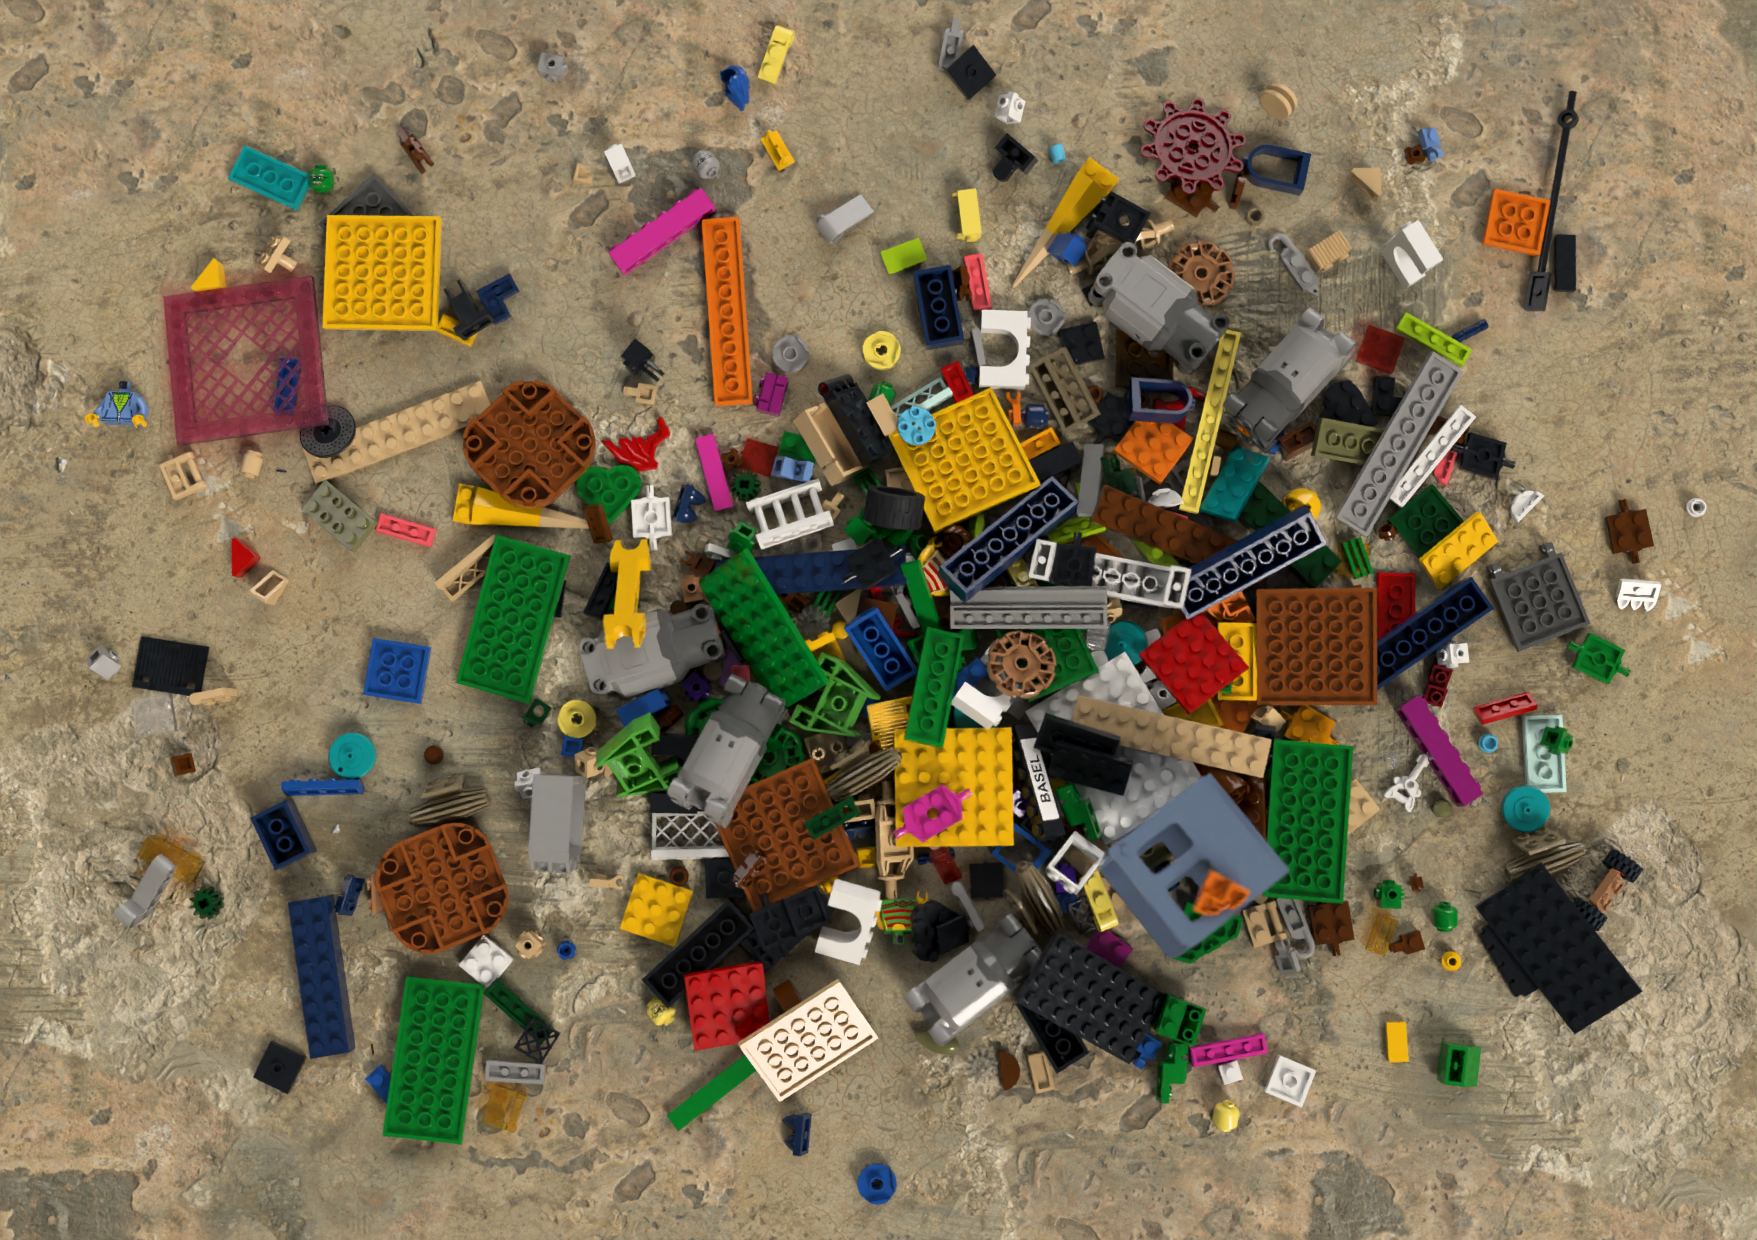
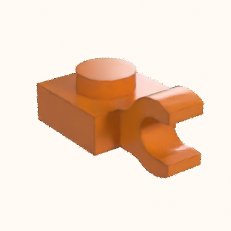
M1017 391L1016 399L1010 398V392L1006 394V400L1012 406L1008 410V419L1012 421V426H1020L1021 394L1019 391Z

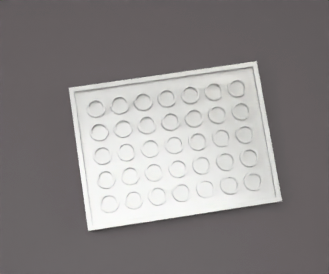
M1126 652L1098 667L1099 673L1063 688L1025 711L1037 732H1039L1045 713L1072 721L1077 696L1164 714ZM1118 745L1115 753L1116 756L1134 760L1124 796L1076 783L1074 785L1081 797L1079 800L1090 798L1102 832L1101 837L1107 845L1142 824L1198 781L1202 776L1194 763Z

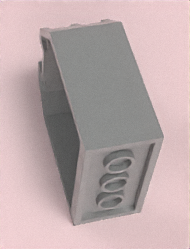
M555 773L533 775L528 847L531 870L538 868V872L545 873L555 870V872L569 874L572 870H577L583 840L586 777Z

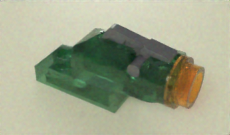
M1116 454L1100 458L1110 487L1146 501L1142 478L1136 475L1134 468L1121 470L1120 461Z

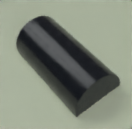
M1016 1002V1007L1056 1074L1090 1053L1081 1037Z

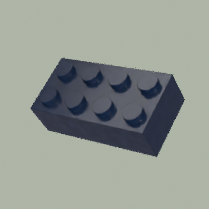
M951 265L913 271V282L926 351L963 344L964 335Z

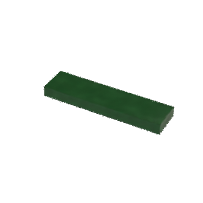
M498 977L483 992L523 1030L526 1029L532 1017L552 1027ZM535 1022L536 1029L543 1028L542 1025ZM532 1024L527 1031L533 1030ZM549 1029L546 1030L547 1035L549 1036L552 1033V1031ZM544 1030L537 1032L538 1039L545 1037ZM534 1033L529 1034L532 1038L535 1039Z

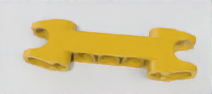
M642 538L639 546L632 550L624 549L622 540H616L611 550L610 569L612 573L618 572L614 614H605L603 620L607 649H613L616 641L623 636L633 638L634 648L640 647L645 636L646 616L645 613H638L641 571L651 570L652 561L647 538Z

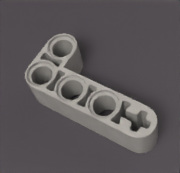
M163 854L158 855L149 865L131 899L123 903L115 911L114 917L126 927L132 928L149 916L175 873L177 865Z

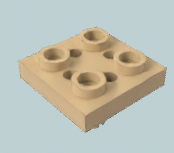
M278 235L275 238L271 237L267 243L269 248L266 253H262L257 260V263H259L257 268L271 273L278 263L292 272L297 262L283 254L290 240Z

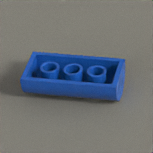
M877 606L863 611L845 625L844 629L886 692L917 673L916 666Z

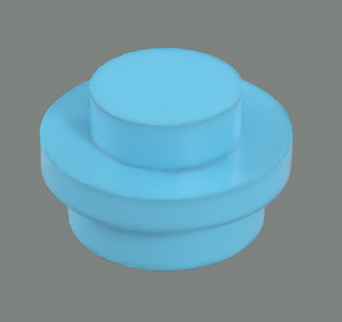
M1484 734L1478 740V747L1485 753H1492L1498 747V740L1492 734Z

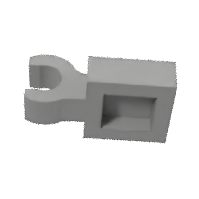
M1288 937L1284 940L1276 941L1275 945L1279 954L1275 955L1280 974L1300 971L1301 968L1295 951L1290 952Z

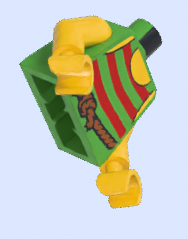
M918 891L916 899L882 900L880 911H875L874 914L878 916L876 924L879 929L885 931V934H893V945H904L905 934H912L910 915L919 903L924 904L927 902V892L925 898H920V891Z

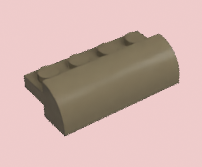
M1066 347L1030 365L1064 433L1073 431L1101 415Z

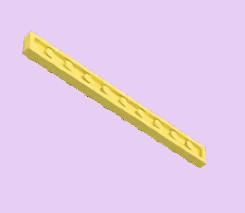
M1226 330L1219 339L1182 493L1184 503L1179 506L1181 511L1194 514L1199 512L1223 411L1222 405L1226 399L1239 344L1240 332Z

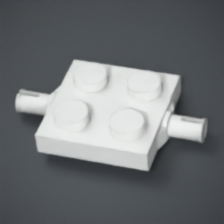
M647 485L646 497L631 500L633 538L649 539V550L653 551V546L654 550H658V538L672 536L671 506L669 497H655L654 485H650V487Z

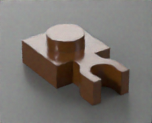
M687 550L685 553L690 556V559L688 561L680 560L686 565H692L690 570L702 577L711 573L715 567V561L700 553L695 558Z

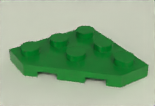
M1185 901L1183 913L1190 921H1197L1205 915L1193 910L1194 903ZM1233 915L1198 944L1189 948L1179 957L1172 959L1191 964L1200 957L1221 947L1226 942L1237 938L1243 917Z

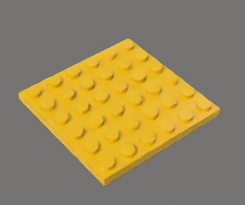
M327 215L322 328L328 330L438 331L442 218L440 216Z
M992 387L931 414L936 422V427L932 438L925 444L918 446L906 443L899 436L898 430L888 435L914 491L925 496L923 510L935 534L1040 486V482Z
M947 728L942 749L904 740L906 729H894L895 749L898 748L903 757L900 759L901 764L895 768L896 830L905 824L903 807L941 785H944L955 794H959L968 788L970 789L968 793L972 792L973 794L961 802L962 820L924 842L911 833H906L896 839V847L1014 846L1012 728H990L989 730L987 728ZM934 807L929 808L927 816L935 819L938 816V810Z

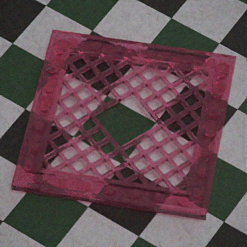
M312 275L163 296L177 445L181 446L329 425L315 280ZM281 301L278 306L272 302ZM286 301L293 305L288 314L281 310ZM268 303L275 308L269 317L262 312ZM255 304H262L259 309L254 306ZM244 306V307L241 309V311H239V310H237V309L235 308V307ZM249 306L256 310L251 319L244 315ZM219 309H225L222 314L217 311ZM231 309L238 313L232 322L225 317ZM205 311H207V312L204 314V316H201V315L198 313V312H205ZM278 311L285 316L280 324L272 320ZM295 311L297 314V321L291 318L292 314ZM212 312L219 316L214 324L206 320ZM194 314L200 318L195 327L188 323ZM259 314L266 318L261 327L254 323ZM241 316L248 321L242 330L235 325ZM223 319L229 323L224 332L217 328ZM288 319L295 323L290 332L282 328ZM204 322L211 326L205 335L198 330ZM270 322L277 326L271 335L264 331ZM251 324L258 329L252 338L245 333ZM188 326L192 329V331L189 334ZM233 327L239 331L234 340L227 336ZM297 329L299 334V340L293 336ZM214 330L221 334L215 343L208 338ZM280 330L287 334L281 343L274 338ZM195 333L202 336L197 345L190 341ZM261 333L268 337L263 345L255 341ZM243 335L270 355L247 385L220 365ZM224 338L231 342L225 351L218 346ZM290 338L297 342L291 351L284 346ZM206 340L213 345L207 353L200 349ZM272 340L279 345L273 353L266 349ZM190 345L194 347V349L191 352ZM299 347L301 359L294 354ZM216 348L223 353L217 361L210 357ZM282 348L289 353L283 361L276 357ZM197 351L204 355L198 364L191 359ZM292 356L299 361L293 369L286 365ZM207 359L214 363L208 372L201 367ZM273 359L280 363L274 372L267 367ZM191 363L196 366V367L193 369V371H192ZM301 365L303 377L296 373ZM217 367L225 371L219 379L211 375ZM283 367L291 371L285 380L278 376ZM199 369L206 374L200 382L193 378ZM265 369L272 374L266 383L259 378ZM227 375L235 379L229 388L222 383ZM293 375L301 379L295 388L288 383ZM209 377L216 382L210 390L203 386ZM275 377L282 382L277 390L269 386ZM256 380L263 384L258 393L251 389ZM193 382L197 384L195 389L193 388ZM238 382L245 387L239 396L232 391ZM219 385L226 389L221 398L214 394ZM285 385L292 389L287 398L279 394ZM302 385H304V395L298 391ZM200 388L207 392L202 401L195 396ZM266 388L273 392L268 401L261 397ZM248 390L255 395L249 404L242 399ZM229 393L236 397L231 406L224 402ZM296 393L303 398L297 406L290 402ZM210 396L218 400L212 409L205 404ZM277 396L284 400L278 409L271 404ZM258 398L266 403L260 411L252 407ZM195 400L199 403L196 408H195ZM239 401L247 406L241 414L234 410ZM221 403L228 408L222 417L215 412ZM287 404L294 408L290 410H283ZM202 406L209 411L204 419L197 415ZM268 407H271L274 411H276L264 413ZM250 409L256 413L245 416ZM231 411L238 416L227 418ZM213 414L219 418L218 420L208 421Z

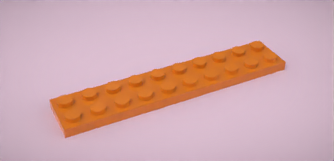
M740 218L702 219L715 407L753 404Z

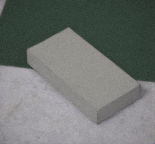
M975 328L971 330V337L979 370L980 366H986L980 329Z

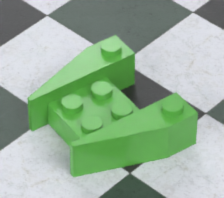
M821 652L817 662L825 675L830 677V683L826 685L815 710L806 705L797 704L789 722L807 731L862 738L863 734L852 729L867 697L880 700L881 697L845 660L831 653Z
M651 713L632 720L596 752L597 768L608 764L619 780L616 786L617 797L668 790L671 782L677 778L684 766L681 759L677 756L658 763L648 749L647 745L660 740L659 725Z

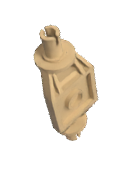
M1167 219L1157 225H1154L1151 220H1147L1134 245L1136 244L1142 250L1153 244L1159 245V236L1174 230L1171 219ZM1105 233L1094 237L1086 249L1085 256L1076 266L1066 264L1069 275L1072 276L1084 269L1092 275L1095 270L1105 266L1107 263L1106 255L1115 254L1123 243Z
M882 781V799L874 801L877 804L875 819L876 853L880 874L877 878L885 881V898L894 899L898 898L897 881L904 878L906 870L914 859L913 847H896V834H893V831L896 830V817L892 816L890 807L894 805L895 808L893 781ZM894 862H900L896 874H893Z

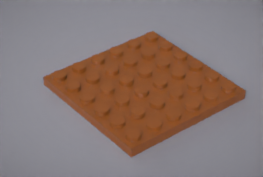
M1377 588L1256 589L1257 705H1377Z
M814 758L747 786L733 811V816L728 826L723 828L715 823L735 871L741 865L747 869L748 865L744 861L751 851H755V849L762 853L761 856L769 858L764 870L759 872L754 878L753 884L744 889L753 912L763 906L759 897L760 894L763 895V893L767 892L770 903H776L861 865L843 824L814 840L804 824L807 820L834 806Z

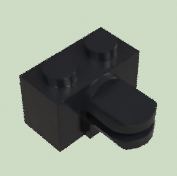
M1006 133L995 147L1003 156L994 167L993 175L998 181L1006 182L1017 168L1027 175L1039 160Z
M634 339L621 355L624 361L622 364L632 374L638 373L641 376L644 372L657 383L660 379L647 368L650 367L660 376L665 374L652 363L656 358L654 354L637 339Z

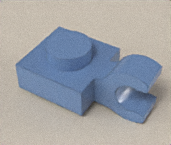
M1436 128L1419 130L1417 134L1422 150L1426 149L1428 161L1434 162L1436 158L1443 157L1442 149L1438 148L1441 144Z

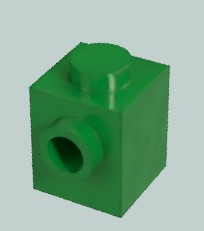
M862 515L850 518L846 523L848 526L844 529L858 546L865 545L877 533L872 524L864 521Z

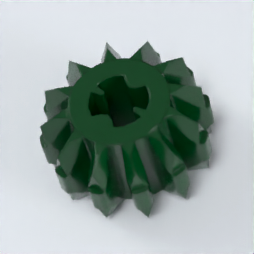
M741 469V476L735 472L734 476L737 479L729 480L730 483L735 484L729 486V490H735L732 496L736 497L739 495V501H742L745 496L746 501L749 502L750 495L753 498H757L754 491L761 492L760 488L755 487L760 486L761 481H755L758 478L757 474L751 477V470H748L747 475H745L744 469ZM743 482H745L746 484H747L748 482L750 483V484H748V486H749L748 489H746V488H742V489H741V488H740V487H742L741 484H742Z
M206 886L201 887L200 891L196 890L193 892L195 897L189 899L191 902H194V905H191L189 908H195L193 915H200V919H205L206 917L212 919L214 915L220 914L219 909L224 908L220 901H223L225 898L219 897L221 891H214L212 886L208 889Z

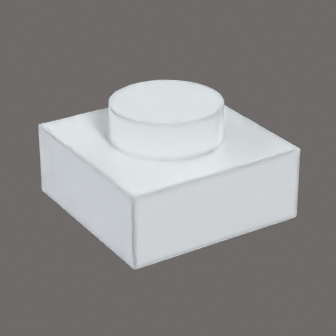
M1236 1059L1217 1065L1224 1085L1243 1079Z

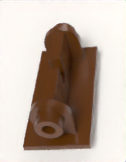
M757 849L751 851L744 861L748 865L747 869L741 865L733 874L732 881L736 884L735 886L742 889L750 887L754 882V878L766 867L769 858L761 856L762 853Z

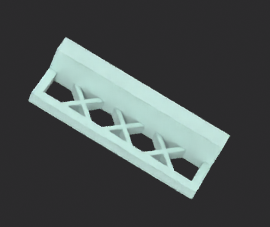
M939 377L894 404L891 408L892 410L897 409L896 413L894 412L896 417H900L901 414L898 412L903 404L910 405L911 408L917 406L930 411L950 399L953 393L949 387L947 388L942 378ZM939 383L943 391L936 395L931 394L932 387ZM918 395L928 396L927 400L920 405L915 404V399Z

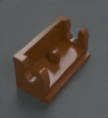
M1312 421L1278 438V449H1282L1285 462L1313 447L1316 427Z

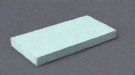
M1562 715L1521 716L1525 785L1533 786L1543 793L1567 792L1565 754L1560 753L1558 756L1548 753V749L1540 745L1546 726L1555 728V726L1563 727Z

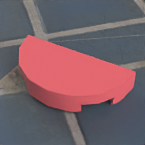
M1451 449L1432 471L1435 479L1444 486L1448 483L1458 454L1451 451Z

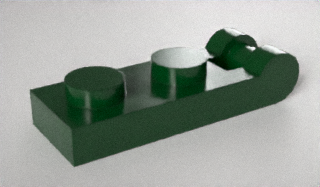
M853 796L804 822L813 840L862 813L854 804ZM845 806H847L850 811V813L846 815L842 809Z

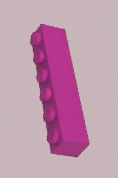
M702 188L691 191L686 199L677 201L669 211L661 212L656 220L647 222L639 232L631 233L626 238V241L621 244L618 243L611 248L609 255L624 276L702 222V219H706L716 212L714 204Z

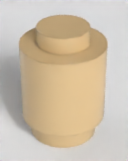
M247 450L239 470L240 473H243L242 477L254 480V477H259L263 463V454Z

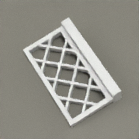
M697 811V814L652 813L651 858L653 860L721 859L730 857L725 845L717 846L712 841L719 834L718 831L711 838L703 832L710 823L717 829L712 821L707 819L708 822L701 829L693 822L698 816L706 818L704 811ZM679 816H684L689 821L682 829L674 823ZM657 817H666L670 822L661 830L657 826ZM671 824L679 830L672 839L664 833ZM690 824H693L699 831L690 839L683 831ZM682 833L689 841L684 846L679 847L674 841ZM700 833L708 839L703 846H697L693 842ZM663 834L669 842L664 847H657V839Z

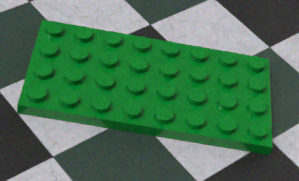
M496 535L456 683L527 704L531 703L571 555Z
M748 548L742 550L698 581L702 591L741 655L745 658L746 663L750 666L759 684L765 687L768 692L784 699L786 702L785 708L830 683Z
M1273 739L1266 842L1290 871L1262 892V896L1343 904L1353 746Z
M406 976L382 1136L451 1144L463 1143L485 985Z

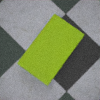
M919 237L880 252L889 275L928 260Z

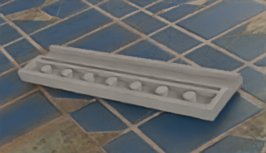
M1107 586L984 587L966 603H963L950 590L951 629H1107Z

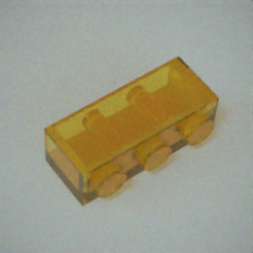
M157 833L147 836L137 857L151 864L158 855L163 854L177 865V869L173 874L174 877L186 883L196 881L206 862L201 859V855L193 851L189 853L184 850L183 845L167 841L168 838L162 834Z

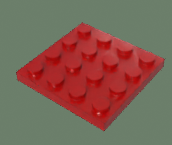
M1202 612L1188 620L1187 618L1182 620L1138 655L1188 715L1249 669V666Z
M762 961L684 974L694 1051L737 1044L770 1022Z

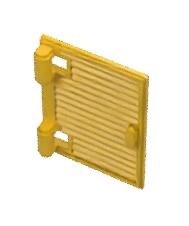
M912 696L867 705L872 742L877 740L882 749L889 747L895 749L894 729H906L909 715L906 705H911Z

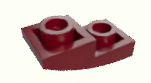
M1436 663L1432 664L1423 695L1428 704L1442 708L1448 692L1447 685L1453 672L1452 668Z

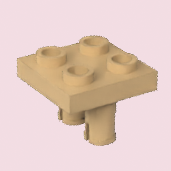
M819 733L804 739L810 758H814L821 774L831 771L830 766L833 764V759L837 757L838 753L845 749L849 751L843 735Z

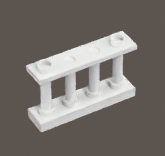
M819 478L761 498H753L751 501L746 502L749 513H756L761 533L756 534L761 550L834 526L830 511H823L817 492L822 491ZM810 495L816 515L805 518L799 498ZM792 501L798 520L787 524L781 504ZM774 507L780 526L769 530L763 510Z

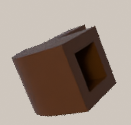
M789 979L773 989L784 1013L802 1002L798 990Z

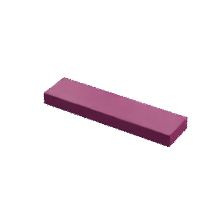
M714 434L695 438L715 512L734 507Z
M1264 1033L1188 1047L1192 1067L1268 1053Z

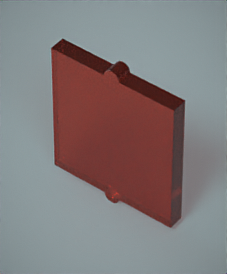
M747 438L744 450L741 451L743 463L738 468L771 477L779 447Z

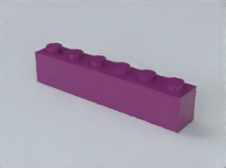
M1420 695L1412 696L1394 708L1421 752L1427 755L1430 766L1457 807L1466 806L1483 795L1481 785L1470 774V768L1459 757L1458 749L1452 746L1448 734L1441 729L1438 724V718L1430 712L1428 703Z

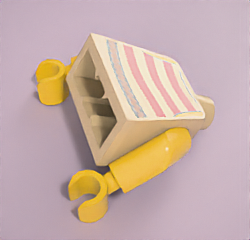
M935 536L929 539V545L923 549L917 560L921 561L931 595L949 596L950 589L938 578L939 566L946 561L938 549L935 551V548L942 546V542H939L937 545L934 544V539L937 538Z

